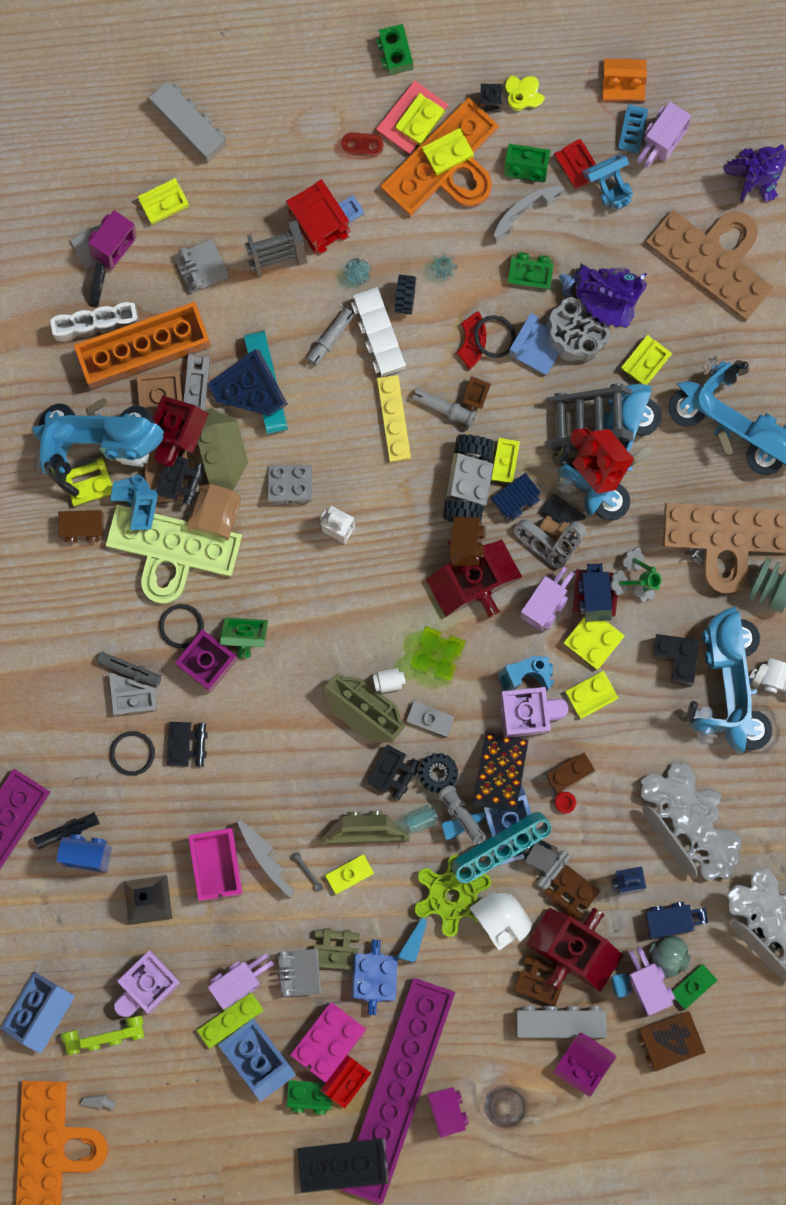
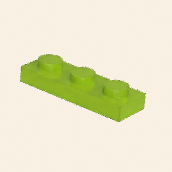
M251 992L197 1031L210 1049L258 1016L264 1009Z

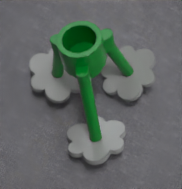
M636 547L632 551L628 550L626 552V557L623 558L622 564L627 567L628 571L639 570L641 567L647 571L640 575L639 580L628 581L627 577H624V572L619 570L612 575L610 587L615 591L616 595L626 593V585H635L633 594L636 597H640V600L644 602L647 599H654V590L660 589L659 586L662 583V578L658 572H655V567L642 562L645 556L641 554V549Z

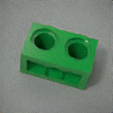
M400 24L379 29V37L376 38L378 50H383L384 57H381L383 69H388L389 76L414 70L404 25ZM390 37L397 39L393 44L386 42ZM394 57L402 59L400 63H393L391 60Z

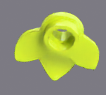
M514 75L508 78L505 89L509 94L508 104L513 110L521 111L527 106L537 107L542 104L545 97L537 93L539 87L538 79L528 76L519 80Z

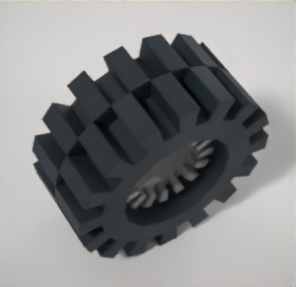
M399 274L396 288L395 313L412 315L416 276Z
M432 753V755H428L422 760L419 767V778L425 789L432 793H439L447 786H454L457 781L458 768L455 761L449 755ZM439 767L440 770H444L445 775L443 778L433 777V769Z

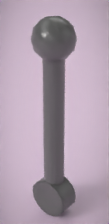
M298 852L294 853L293 860L298 861L314 883L315 890L321 891L323 885L318 883L304 864L301 854Z

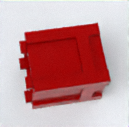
M323 179L286 200V204L289 207V210H287L293 221L297 220L300 232L314 254L319 252L321 255L328 250L326 248L328 245L338 239L343 241L349 237L348 234L351 232L348 227L349 219Z

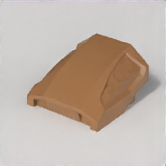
M213 484L200 486L187 524V530L191 531L193 529L223 537L224 540L228 541L236 520L241 497L228 488Z

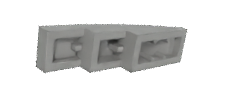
M240 819L237 823L256 860L272 881L291 898L296 891L280 878L285 870L270 857L274 848Z

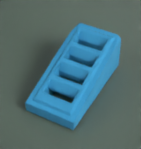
M633 105L627 106L618 147L619 150L639 154L648 114L647 108ZM630 115L639 116V117H642V119H641V118H636V117H631ZM628 122L640 124L641 126H631L628 125ZM626 131L639 133V135L626 134ZM624 140L637 141V144L625 143Z
M484 812L471 815L476 823L485 819ZM457 819L443 822L442 824L446 841L465 831Z
M422 918L418 922L398 954L399 959L412 963L416 962L427 925L426 919Z
M627 974L611 977L615 998L619 999L632 995V988Z

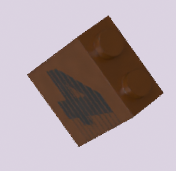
M690 1011L639 1030L640 1034L637 1035L640 1047H645L648 1054L645 1056L646 1063L649 1069H654V1072L706 1053Z

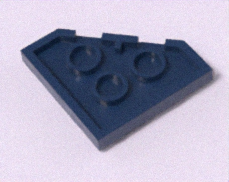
M254 349L207 383L218 403L268 416L274 415L288 405L258 349Z

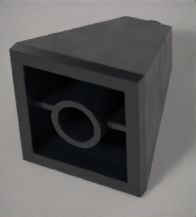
M167 875L124 881L129 925L173 919ZM147 894V899L142 901V897Z

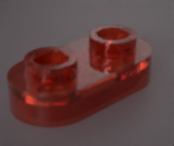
M349 132L341 140L342 149L348 155L376 157L384 149L382 138L376 134ZM354 142L356 146L350 148L348 144ZM375 144L377 148L372 150L369 146Z

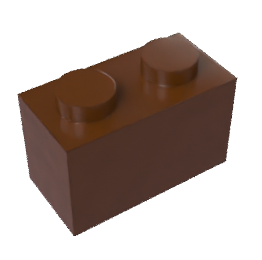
M102 510L58 511L59 538L64 543L76 544L77 540H86V543H98L100 539H104V513Z
M454 517L449 553L453 566H479L480 557L484 555L482 539L486 538V526L482 525L480 517Z
M585 752L547 773L546 778L556 795L594 774L595 769Z

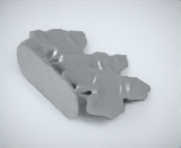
M672 763L668 770V778L655 773L644 777L641 780L643 785L641 797L646 801L654 802L658 806V813L652 807L646 805L642 808L643 814L683 871L690 877L696 878L697 868L692 859L701 862V873L706 880L712 881L717 877L729 880L730 876L733 875L732 867L739 863V850L742 838L730 830H719L713 827V822L719 818L717 805L720 803L722 794L708 788L701 792L695 791L696 776L687 763ZM667 803L668 807L663 810L662 806ZM670 817L672 819L674 832H671L662 818ZM685 834L691 840V849L688 852L684 850L676 839L678 835ZM697 842L698 847L694 848L693 846ZM706 850L709 855L700 857V854H695V852ZM703 860H709V863L705 864Z
M770 869L754 870L751 888L736 885L727 894V898L730 900L729 912L733 915L746 917L748 926L739 921H733L731 925L736 933L769 968L786 981V894H779L778 880ZM756 914L757 917L752 921V915ZM760 927L763 930V934L766 937L764 943L752 931L753 929ZM772 942H778L783 947L784 956L780 960L768 948Z

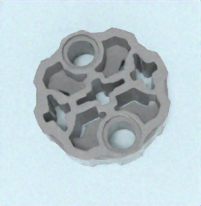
M573 297L562 300L561 304L556 309H553L546 325L548 332L547 342L551 349L556 350L560 354L562 359L569 362L574 360L587 362L594 359L596 354L604 349L611 332L609 326H606L605 323L600 324L597 318L592 319L591 313L586 318L588 312L586 307L582 305V300ZM565 308L572 309L574 313H567ZM583 346H589L592 351H586Z

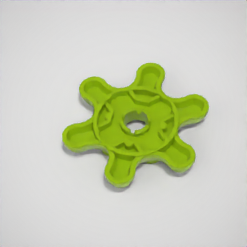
M453 855L449 858L448 870L444 874H435L428 868L422 869L418 874L419 881L428 887L429 896L426 900L416 904L415 913L422 918L430 914L440 915L443 920L442 932L447 937H453L457 934L458 922L463 917H470L479 923L469 908L477 903L478 894L491 886V878L487 874H483L469 883L460 882L451 868L453 861L460 855ZM448 891H458L459 899L456 902H450L447 899Z

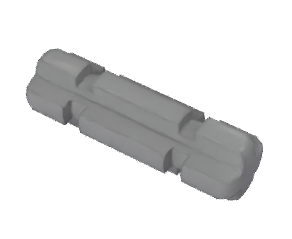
M563 850L560 851L548 873L544 872L545 875L541 876L537 881L538 886L544 890L549 887L550 881L556 878L564 867L563 865L569 861L570 855Z

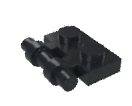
M177 456L173 466H164L156 489L157 495L177 501L178 495L182 494L185 495L182 503L190 506L193 498L195 499L198 482L202 480L204 465L196 462L193 470L188 468L189 459ZM185 475L191 477L188 488L182 486Z
M169 721L167 766L189 767L190 758H196L195 767H204V759L207 757L205 739H208L206 723H198L197 731H191L192 723ZM191 739H197L196 751H190Z
M387 744L367 784L384 793H387L390 786L395 788L396 790L392 797L400 801L403 793L406 794L408 790L407 786L412 776L415 777L418 772L416 769L420 762L412 758L409 765L403 763L406 754ZM401 769L405 773L400 782H397L394 778L398 770Z

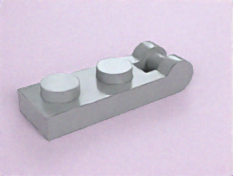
M189 353L184 402L196 405L205 411L211 355L196 356V354ZM195 364L202 365V370L194 369Z

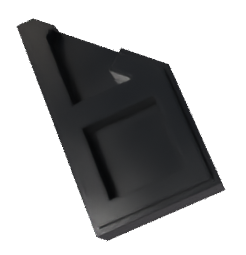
M96 263L91 284L90 306H99L106 275L104 264Z
M555 494L551 496L541 510V513L552 517V520L559 524L583 521L586 518L584 514Z

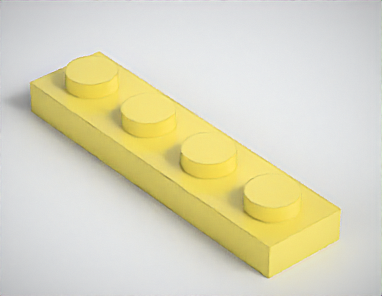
M399 376L377 378L390 463L411 460Z

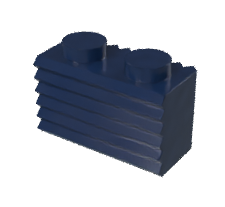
M525 472L493 496L491 502L506 522L509 519L514 521L523 514L521 510L527 506L532 508L540 501L541 492Z

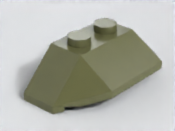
M212 408L207 409L205 412L209 413L198 439V444L209 484L234 490L248 464L239 425L236 420Z
M336 674L324 686L323 690L333 714L366 740L393 742L404 730L405 726L402 723L397 706L381 693L376 692L364 680Z
M369 811V815H360V812H347V816H342L321 839L322 845L410 842L409 835L387 814H382V811Z

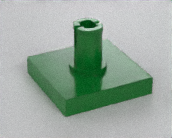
M225 617L221 633V645L238 646L237 657H243L244 649V658L251 657V647L265 646L268 620Z

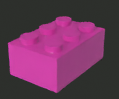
M228 828L188 835L198 901L220 899L219 895L221 894L223 898L244 895L234 830Z
M331 1002L292 1052L291 1056L306 1068L311 1065L310 1071L324 1082H327L367 1029Z

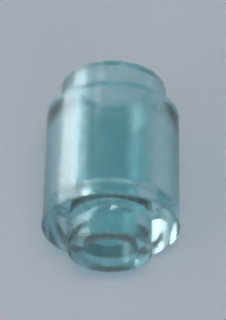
M428 805L408 813L409 816L404 817L411 833L416 831L419 833L436 825L435 820L439 819L434 807L429 808Z

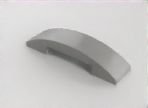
M559 185L543 188L518 201L499 222L493 236L495 244L513 232L511 222L540 201L546 207L564 195V187Z

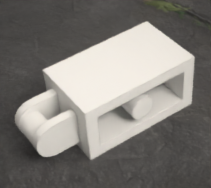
M333 506L330 507L329 511L325 509L320 518L322 532L346 544L356 526L354 517Z

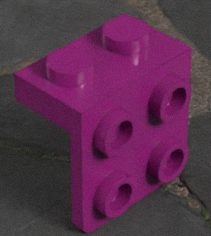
M580 1032L563 1055L553 1073L591 1097L603 1076L615 1061L616 1055Z

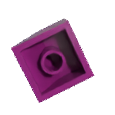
M454 1087L428 1094L440 1138L466 1131L465 1126L469 1125L466 1112L461 1113L459 1104L463 1103L459 1090L455 1091Z

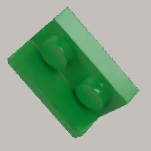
M509 143L504 176L546 182L550 149Z
M526 252L512 254L508 283L550 289L555 260H551V257L546 255H538V258L531 257Z
M289 1080L286 1107H291V1112L304 1113L305 1108L313 1109V1114L326 1115V1110L331 1111L332 1099L321 1091L325 1083Z

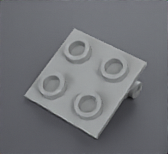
M213 239L188 250L186 247L179 249L178 254L174 255L190 294L229 277Z
M312 465L269 466L268 502H273V504L284 503V501H286V504H289V501H292L293 504H295V501L306 504L311 502Z
M317 949L278 953V973L280 972V992L282 997L321 993Z

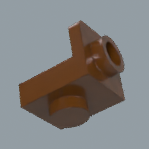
M471 376L462 398V402L466 403L465 407L477 411V408L483 409L491 383Z

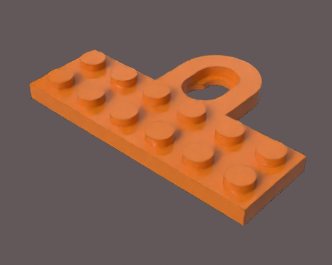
M469 97L380 186L409 216H412L440 187L457 203L465 207L479 206L490 196L492 189L491 177L474 158L436 176L422 150V147L460 128L473 153H475L499 129V125ZM461 169L471 172L473 179L477 183L474 190H467L465 187L457 186L452 179L454 173Z
M22 1080L16 1205H62L63 1172H92L99 1169L107 1159L108 1143L101 1132L88 1127H65L67 1082ZM76 1138L90 1144L93 1151L90 1156L74 1161L65 1155V1145L69 1140Z

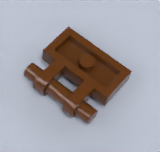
M565 864L553 880V883L559 887L558 890L554 892L548 887L543 894L550 899L549 902L553 905L556 903L565 910V914L579 920L583 913L577 907L581 904L588 909L601 891ZM564 892L575 899L572 904L561 897Z
M527 956L524 964L531 966L532 969L530 973L521 970L514 991L556 1006L563 985H560L557 990L553 988L556 979L550 986L546 983L548 979L536 975L538 969L552 974L556 965L554 964L553 966L543 962L539 957Z

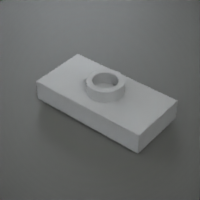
M414 701L406 722L447 737L455 716Z

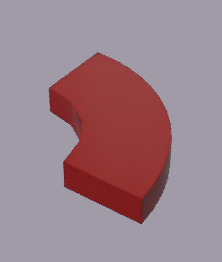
M479 311L461 323L465 332V340L463 346L457 351V355L469 371L479 362L483 355L474 340L475 327L479 320L483 319ZM485 323L481 325L478 333L479 342L484 349L487 339Z

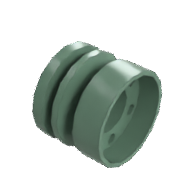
M767 557L758 567L751 582L748 599L753 600L756 593L759 592L761 593L758 601L759 604H762L766 597H770L769 608L782 614L786 607V569L782 574L778 573L779 562H776L773 570L769 569L768 567L772 559Z

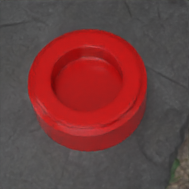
M570 792L559 793L554 801L556 810L562 814L571 813L576 807L575 796Z

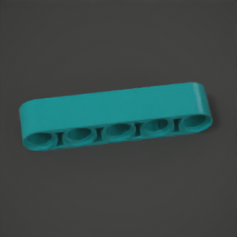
M265 330L245 334L244 338L248 354L254 349L260 350L277 383ZM283 408L272 416L262 414L267 435L288 430Z
M534 812L457 857L452 863V871L460 882L469 883L547 837L552 831L551 823L543 813ZM544 822L541 827L535 828L538 823ZM525 833L521 839H516L519 834ZM500 845H506L504 849L497 850ZM487 856L484 861L478 862L479 858ZM468 867L465 872L459 873L462 868Z

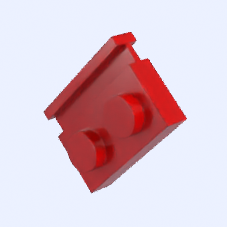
M581 138L554 153V157L575 191L590 183V181L585 179L582 171L596 165V162Z
M347 1055L322 1087L321 1091L345 1109L372 1073Z

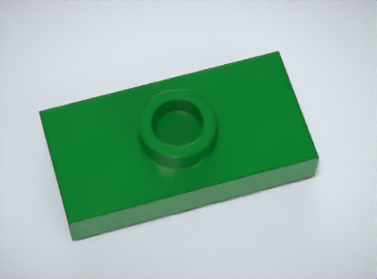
M702 964L676 987L672 993L675 1000L686 1010L718 980Z

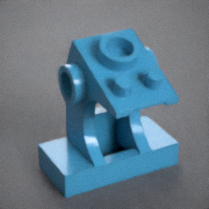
M621 153L582 171L585 179L588 181H598L602 192L600 195L601 201L610 210L615 207L617 210L622 209L632 202V189L628 183H623L620 175V168L629 165L627 157ZM614 176L617 187L608 190L605 179Z
M139 475L114 481L110 501H126L132 507L128 524L130 530H148L152 528L158 497L156 490H151L148 482Z
M533 656L516 664L512 663L505 666L497 675L504 691L516 690L522 684L521 679L527 676L537 679L541 687L546 688V692L554 685V679H550V676L553 674V665L549 663V657Z

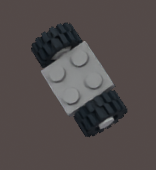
M471 434L457 435L446 496L455 499L445 501L442 517L445 520L454 522V517H480L482 521L483 506L487 505L493 464L486 462L492 460L495 441L492 439Z

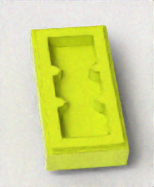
M363 854L325 876L337 895L370 877L374 872Z

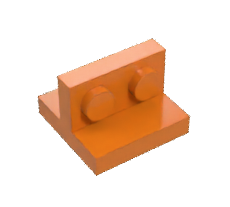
M604 58L602 101L645 103L646 60Z

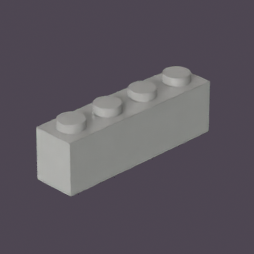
M168 81L165 82L149 97L151 105L207 163L210 162L226 147V136L219 128L215 130L210 125L212 122L204 113L202 115L199 114L195 103L191 99L186 100L182 96V90L176 84L171 85Z
M522 1006V1011H517V1038H576L580 1032L590 1038H607L606 1011H601V1006H588V1011H579V1006H566V1011H557V1006H544V1011H535V1006Z

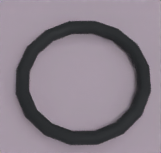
M497 315L486 316L479 320L474 330L476 346L483 354L492 358H500L509 354L510 348L516 339L515 329L511 323L504 317ZM495 319L507 325L511 331L512 340L511 345L506 351L495 354L488 352L482 347L479 342L478 333L479 328L484 322Z
M177 604L171 606L163 613L160 619L159 630L162 638L169 645L176 648H186L192 641L184 644L175 643L166 636L164 621L167 615L179 608L192 611L200 623L197 635L202 629L204 630V621L196 608L188 604Z
M128 731L120 734L114 740L110 749V758L113 766L119 772L129 776H137L151 767L155 758V748L152 741L145 734L138 731ZM127 736L141 737L149 745L150 759L140 770L127 771L121 768L115 759V748L118 742Z

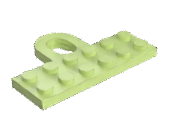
M116 505L106 547L147 557L141 584L145 595L151 601L158 604H169L176 601L184 591L190 567L232 577L242 540L241 534L231 532L227 541L223 537L193 529L191 531L187 530L188 521L154 514L151 529L130 530L128 524L131 508ZM170 562L176 567V575L167 587L160 588L157 585L156 569L161 563Z

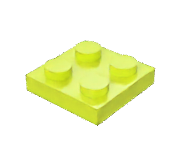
M584 616L564 641V644L598 670L625 635L607 621L585 622Z

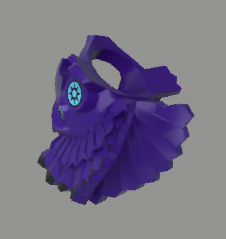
M783 144L777 148L768 146L755 151L752 148H744L739 153L737 159L727 160V164H724L723 170L727 175L746 178L740 195L742 203H744L746 195L754 187L760 190L762 199L765 202L778 197L775 188L786 166V149H784Z
M580 264V267L576 268L574 273L577 297L581 298L582 305L586 307L588 313H591L592 319L597 318L599 323H605L606 326L613 325L615 328L622 326L626 329L635 317L634 306L646 289L647 283L643 279L647 274L642 273L638 277L633 273H629L630 270L626 268H602L597 271L588 268L584 264Z

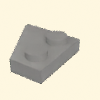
M109 673L114 716L157 710L155 688L126 679L114 673Z

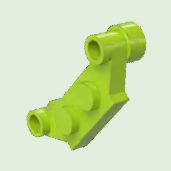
M142 1015L126 1018L127 1028L79 1038L78 1030L61 1033L62 1043H65L67 1055L79 1053L80 1048L87 1047V1051L100 1049V1044L109 1043V1046L122 1043V1039L131 1037L132 1040L144 1038Z

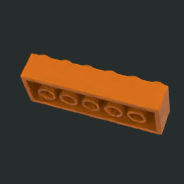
M192 302L75 344L74 347L90 390L187 356L189 353L211 347L196 302Z

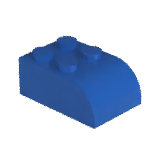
M70 834L69 838H62L56 862L64 867L108 873L112 847L107 844L105 839L92 837L91 841H86V838H83V836Z

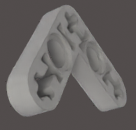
M523 519L514 527V533L519 540L551 566L558 569L562 568L570 560L587 533L583 524L574 521L567 526L556 542L529 520ZM574 531L576 532L575 537L572 536ZM538 540L542 541L546 548L542 547ZM563 541L567 542L570 545L571 549L567 548L563 544Z

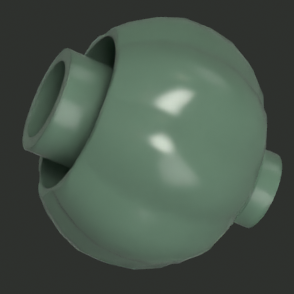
M676 936L665 937L658 944L653 943L649 955L652 956V964H655L656 967L660 966L665 977H675L680 971L686 972L692 957L688 954L689 947L686 942Z

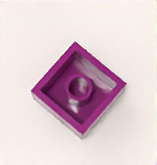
M115 210L103 218L101 221L102 226L98 231L94 230L88 238L91 257L104 264L111 271L137 239L135 224Z
M202 629L175 664L211 693L237 662L238 658Z

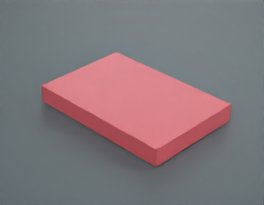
M417 81L411 84L376 129L378 133L408 155L413 153L418 144L405 136L401 131L396 130L395 126L419 93L445 109V111L448 108L447 103Z

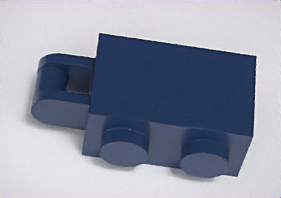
M602 563L587 564V573H583L582 581H578L579 594H583V600L580 601V613L585 614V622L609 621L612 619L609 572H603Z
M643 867L616 871L614 877L611 878L613 891H617L618 896L644 891L646 883Z
M684 901L672 903V908L663 909L662 905L650 907V912L645 913L650 939L694 932V926L708 923L706 908L691 910L690 904L685 905ZM697 913L699 921L693 922L692 914Z

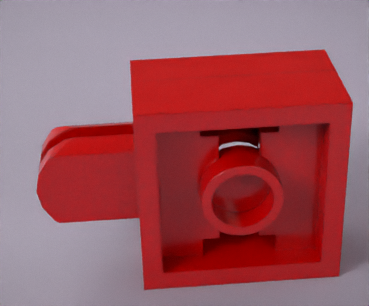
M587 427L575 429L571 434V442L579 452L572 464L596 493L615 491L632 464L633 456L610 429L592 432Z

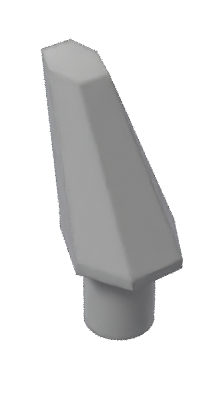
M108 1094L84 1097L80 1105L100 1110L106 1107L113 1111L116 1102L108 1099Z

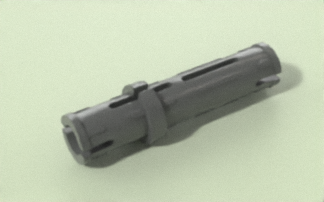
M103 651L97 660L98 665L134 678L136 682L141 681L155 688H158L162 679V675L146 670L145 666H136Z

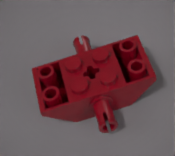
M502 539L483 545L484 555L480 557L479 566H453V563L450 562L426 578L445 617L475 602L481 603L488 618L493 617L490 608H492L495 615L500 613L491 595L522 578ZM470 573H474V575L479 574L478 580H470Z
M548 908L525 944L556 965V968L546 981L548 985L551 986L553 981L557 979L553 988L558 990L566 975L572 974L598 992L602 991L622 959L623 954L606 938L595 932L596 927L605 916L601 911L596 919H594L598 910L592 908L582 924L567 914ZM577 944L580 952H573L570 945L575 946Z

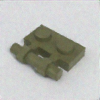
M325 928V930L316 929L315 938L324 939L323 945L314 944V949L318 950L319 967L352 970L353 954H358L359 948L350 947V941L359 942L360 933H354L351 930H344V932L332 931V928ZM331 939L343 940V947L330 946Z

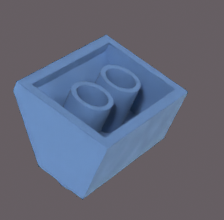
M34 971L0 1029L23 1045L41 1054L55 1029L59 1026L65 1012L71 1006L75 996Z

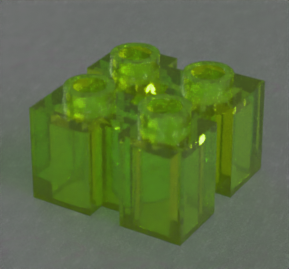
M425 626L419 641V646L423 647L422 651H415L410 664V670L426 676L428 671L435 673V679L451 685L457 670V665L453 663L455 659H461L466 646V640L449 635L447 640L441 637V631ZM438 651H441L444 657L436 660L432 654H437Z

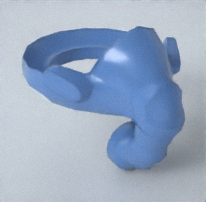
M561 274L559 279L563 286V296L565 298L573 297L571 288L576 283V277Z

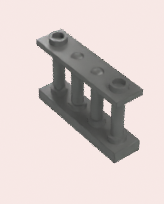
M297 220L289 222L290 230H287V233L254 243L251 234L247 235L248 242L245 243L248 256L252 255V260H249L252 273L257 272L258 278L262 277V267L292 258L293 260L297 259L299 265L307 263L304 242Z
M616 383L611 384L610 388L572 394L560 392L554 393L553 397H547L546 402L556 405L557 435L555 439L547 440V449L560 452L564 445H570L571 450L577 449L571 442V436L568 437L566 435L565 404L575 403L576 429L584 428V401L594 400L595 430L593 431L605 430L603 429V398L613 397L614 427H612L611 432L620 442L633 441V432L625 430V427L622 426L621 396L632 394V389L623 387V384Z

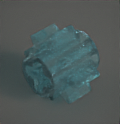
M442 253V257L439 259L434 257L436 265H432L431 270H436L435 278L440 276L446 281L448 276L455 277L452 269H457V264H452L453 256L448 258ZM440 265H448V270L446 268L440 269Z
M355 258L346 264L348 271L344 275L351 284L361 285L368 281L370 278L368 272L372 269L364 259L360 261L359 258Z

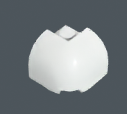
M493 892L469 908L498 950H501L516 938L521 941L531 930L532 922L511 893Z

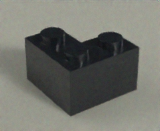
M656 634L652 659L673 662L672 684L693 686L700 640Z

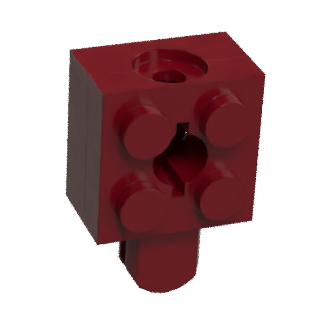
M162 395L153 420L164 431V438L157 448L154 459L165 467H171L174 465L180 450L193 453L209 413L196 405Z

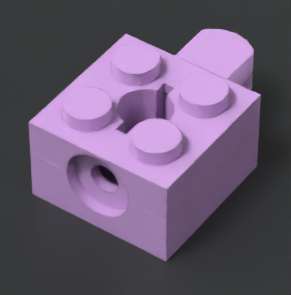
M669 102L667 107L662 106L657 114L658 118L655 124L650 123L645 131L646 135L643 139L645 141L644 150L637 162L642 164L649 153L651 154L644 165L647 169L656 157L666 162L688 130L692 115L672 102Z
M566 567L561 569L554 581L545 576L521 611L520 619L541 633L545 628L547 630L550 629L555 621L556 616L554 614L557 610L561 612L567 603L566 587L575 573L571 571L560 586L559 582L567 571Z
M545 687L502 691L499 694L504 738L547 734L551 731L550 721L561 720L568 713V705L565 700H547Z
M641 946L636 947L644 969H641L633 950H630L628 953L636 972L628 977L647 1017L672 1006V1000L675 998L670 987L666 988L662 981L666 978L661 967H656L655 964L649 965Z
M149 950L117 981L126 991L115 1001V1011L120 1016L129 1017L142 1007L148 1014H151L182 983Z
M267 953L250 965L245 961L243 963L238 961L228 968L230 970L229 973L224 976L219 974L210 980L212 985L208 988L222 1009L227 1010L262 986L257 977L271 968L274 963L270 961L255 972L252 970L269 958Z

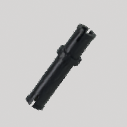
M92 812L79 819L73 818L71 819L72 822L37 837L35 836L34 841L37 848L41 850L46 846L61 841L63 837H70V834L80 835L82 831L99 825L100 822L96 813Z

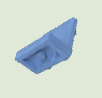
M530 313L510 348L509 356L547 375L559 353L551 349L547 342L548 332L546 326L538 323V316Z

